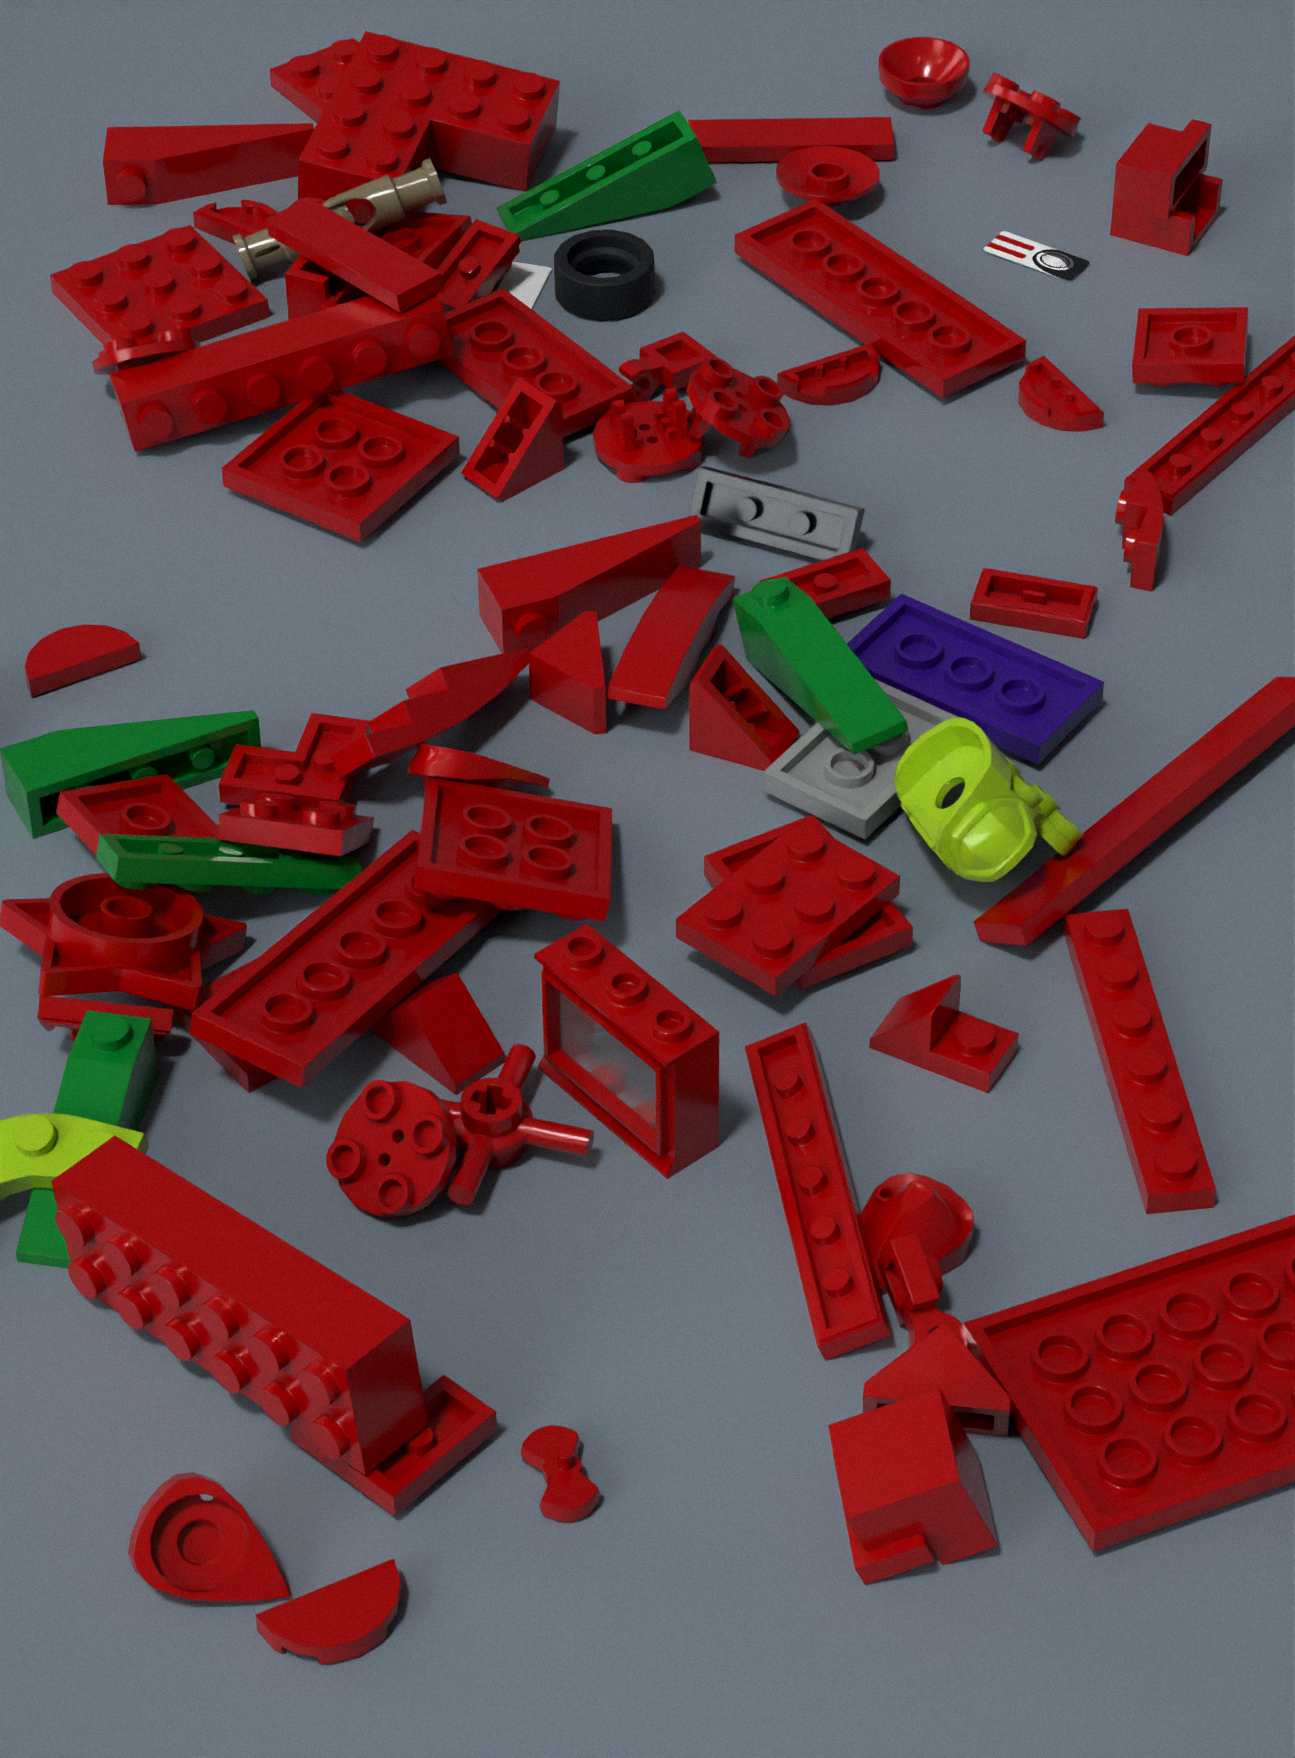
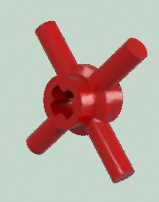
M513 1045L498 1078H484L471 1083L463 1091L460 1103L440 1099L449 1109L457 1132L456 1142L464 1151L462 1160L448 1189L449 1198L459 1205H470L474 1201L487 1169H500L513 1164L522 1155L525 1144L585 1157L590 1155L594 1140L593 1130L533 1118L530 1107L522 1100L521 1091L536 1058L535 1052L526 1045Z

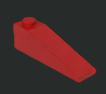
M313 123L107 127L103 155L108 205L163 204L297 177L298 159L314 131Z
M697 515L479 568L477 569L479 615L501 653L524 648L534 649L584 611H597V620L599 622L659 590L679 565L696 569L700 568L701 520Z

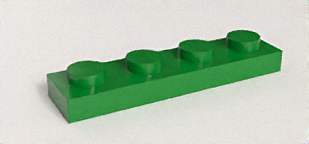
M100 834L96 859L118 885L134 890H148L153 888L154 883L177 884L186 890L195 892H209L214 890L215 885L238 886L244 891L256 894H269L274 892L275 887L297 888L311 895L328 896L333 894L334 889L343 888L361 872L362 867L350 853L343 856L200 837Z

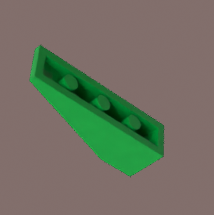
M680 110L500 205L496 209L508 231L520 235L521 241H526L670 208L684 200L697 196L704 189L716 184L717 181L697 136Z
M784 576L779 579L764 580L756 584L751 591L732 599L746 659L854 755L909 731L906 719L812 598Z
M254 710L63 729L0 748L7 797L31 837L35 839L69 828L56 813L59 795L62 791L168 774L182 790L221 778L236 744L261 747L259 717Z
M87 1010L67 1058L53 1113L82 1117L138 1131L159 1076L152 1019ZM32 1189L16 1249L17 1262L68 1269L70 1259L65 1238L55 1221V1214L58 1212L53 1189Z

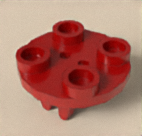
M993 73L983 90L986 96L994 100L983 127L984 134L991 136L993 140L1001 143L1014 122L1021 124L1025 117L1028 119L1026 123L1032 127L1023 146V151L1040 161L1044 159L1059 133L1074 137L1081 120L1079 116L1061 108V104L1058 101L1033 90L1032 94L1020 90V85L997 73Z
M180 328L157 334L158 341L137 346L136 338L117 339L103 344L104 350L98 353L99 357L92 361V365L96 375H109L201 347L199 340L192 339L190 328Z
M715 356L705 358L702 365L690 376L686 389L693 406L687 418V422L692 424L689 430L690 436L701 439L709 426L712 425L720 433L742 443L738 450V455L750 458L757 448L775 447L789 433L791 421L785 407L780 402L784 392L772 379L766 376L752 378L737 369H733L726 361Z
M673 387L664 389L663 402L648 400L625 404L623 399L612 401L611 410L598 419L593 431V444L596 455L609 467L616 469L618 479L626 483H640L649 476L670 474L678 470L690 471L696 469L702 461L705 433L701 439L689 435L692 424L687 422L690 411L686 409L683 399L678 400L677 389Z
M385 1080L370 1082L343 1115L334 1142L326 1154V1165L329 1173L333 1177L338 1178L341 1190L357 1208L383 1218L407 1217L430 1205L438 1194L444 1192L451 1171L456 1170L460 1164V1160L456 1158L457 1132L449 1109L433 1091L407 1081L388 1082ZM400 1136L404 1137L401 1142L399 1141ZM386 1160H390L389 1164L386 1166Z

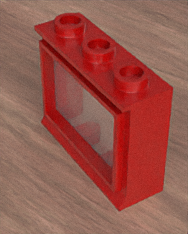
M587 923L534 953V959L543 965L541 982L544 1054L538 1069L666 1179L718 1148L720 1032Z

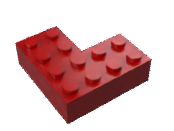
M365 31L298 159V200L314 197L327 201L331 197L383 176L389 175L393 179L422 167V161L429 158L435 169L527 192L556 129L560 81L539 76L535 73L492 64L485 60H477L445 52L437 48L398 40L387 35ZM354 198L345 201L355 222L366 224L372 217L373 204L369 200Z

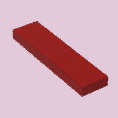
M891 117L688 120V124L697 136L708 163L779 162L784 156L793 151L814 146L848 148L868 156L873 161H891L894 158Z
M309 197L266 219L268 235L400 313L443 290L442 277L439 271Z

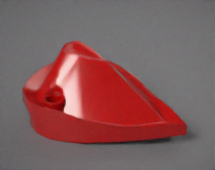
M418 744L417 753L409 762L407 770L409 775L420 776L424 791L427 776L510 791L524 784L549 787L550 778L479 754L425 744Z
M910 1172L891 1176L876 1187L860 1214L881 1296L888 1294L877 1262L890 1239L917 1232L924 1253L931 1252L935 1256L942 1276L961 1265L970 1251L974 1229V1212L966 1201L949 1186L930 1177Z
M195 1472L175 1474L159 1486L141 1508L131 1532L128 1555L135 1572L154 1589L188 1600L259 1601L290 1597L279 1566L248 1512L216 1480ZM207 1494L213 1496V1498L206 1501L200 1495Z

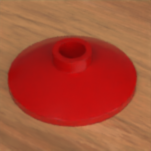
M814 146L793 151L784 156L776 167L777 182L784 190L806 200H819L827 206H835L840 202L855 200L869 194L877 187L880 176L879 168L871 158L858 151L835 146Z

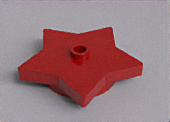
M98 873L76 877L60 884L54 889L50 898L6 899L1 902L0 926L42 956L38 994L41 996L121 991L195 1011L200 1003L202 987L201 970L245 949L247 925L245 923L203 914V909L199 902L188 892L173 884L154 883L151 889L134 890L118 885L108 873Z

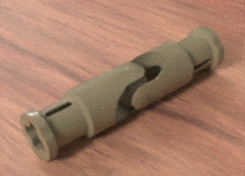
M429 158L422 161V167L393 179L389 175L383 176L331 197L322 205L355 223L354 217L346 206L345 201L354 198L369 200L373 204V214L368 222L361 227L372 233L404 220L406 213L433 202L442 205L447 203L436 170ZM267 228L243 237L240 233L232 236L250 280L258 278L259 271L286 260L293 264L301 255L270 237Z

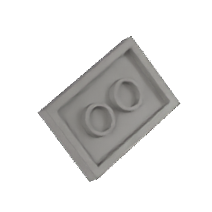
M876 679L875 681L906 719L909 731L854 755L817 722L763 772L764 792L863 839H866L901 806V801L897 797L894 786V777L897 764L907 748L921 735L939 723L952 717H957Z

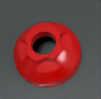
M913 37L895 41L881 51L878 59L879 79L884 87L896 96L902 104L917 106L921 109L939 107L941 102L960 91L968 80L970 68L969 57L960 46L950 41L932 37Z

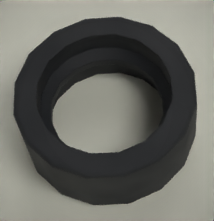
M611 229L591 230L574 235L561 243L554 254L556 299L565 310L579 317L595 320H612L634 315L647 307L655 295L654 252L643 239L627 232ZM608 271L623 274L604 278L587 276V274Z

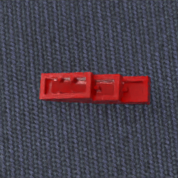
M679 565L661 586L640 619L608 684L606 698L665 710L696 675L699 652L715 637L717 614L733 598L735 576Z
M530 648L440 667L405 689L409 699L401 701L368 722L372 733L363 735L330 756L339 779L387 764L418 748V744H425L464 721L500 694L529 664L528 653Z

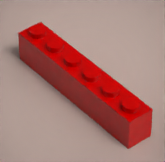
M436 294L401 313L369 295L109 375L124 425L134 451L137 452L452 356L454 352L443 306Z

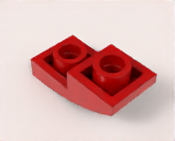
M1139 470L1131 491H1121L1116 508L1115 523L1124 525L1121 549H1124L1123 561L1132 564L1130 587L1152 592L1159 567L1163 528V503L1153 474L1150 471Z

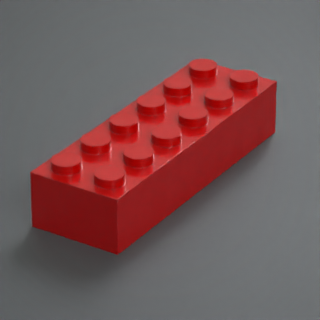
M117 1136L110 1138L51 1181L58 1212L55 1214V1221L65 1238L70 1259L68 1274L77 1290L89 1299L98 1298L116 1310L132 1328L136 1330L143 1328L163 1341L169 1350L180 1360H192L213 1374L219 1384L227 1391L234 1394L240 1392L263 1407L267 1415L281 1426L290 1425L313 1440L317 1448L328 1458L333 1460L340 1458L366 1475L428 1425L411 1320Z

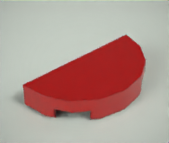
M241 200V207L217 209L216 202L193 212L194 228L235 244L232 236L240 233L243 237L266 229V219L279 212L266 204L251 200Z
M869 343L777 373V384L789 398L810 405L833 406L853 402L869 394L878 383L879 353L873 343Z
M1045 356L1027 364L1025 374L1019 381L1018 404L1028 417L1040 425L1060 431L1084 432L1103 428L1104 412Z
M83 624L60 629L42 638L28 652L24 669L31 697L140 660L139 642L127 632L107 625Z
M39 996L37 1018L41 1026L47 1031L54 1029V1026L71 1029L70 1039L73 1042L87 1010L151 1018L154 1041L156 1043L165 1039L171 1032L173 1009Z
M391 1559L256 1614L257 1631L275 1651L283 1654L286 1653L285 1649L298 1655L318 1656L320 1664H332L361 1656L385 1639L387 1627L397 1615L398 1606L401 1605V1580L395 1560Z

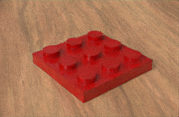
M191 225L170 229L163 235L138 244L122 246L115 252L90 261L77 262L70 268L50 275L52 293L102 344L123 338H136L137 346L150 344L158 341L157 334L180 328H190L192 339L199 340L201 343L269 318L268 299Z
M337 390L301 401L222 467L223 486L362 542L460 455L459 436Z
M427 776L413 889L427 891L437 898L446 900L464 897L491 902L493 905L505 910L517 911L528 908L555 913L560 918L569 921L580 922L592 919L605 922L610 902L612 808Z

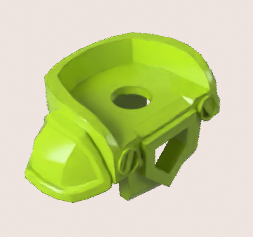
M952 717L939 723L909 746L897 764L894 786L897 797L901 801V807L910 817L911 823L929 847L936 852L950 871L953 870L957 876L960 875L966 880L983 883L994 882L1003 877L1033 848L1037 832L1064 857L1068 855L1076 846V842L1083 836L1082 832L1059 811L1061 807L1037 783L1034 782L1030 785L1020 776L1022 772L996 747L978 725L968 719ZM965 782L963 793L959 799L951 806L942 809V802L946 794L954 786Z

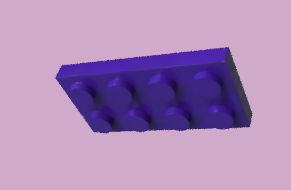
M900 594L847 643L874 679L957 717L974 722L996 746L1038 765L1103 700V681L904 594Z

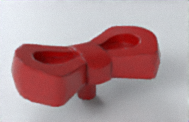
M549 1425L533 1431L522 1443L521 1457L525 1463L543 1472V1477L547 1484L539 1505L543 1516L561 1523H573L583 1520L594 1510L599 1502L600 1492L598 1487L582 1473V1462L577 1456L580 1447L578 1433L563 1426Z

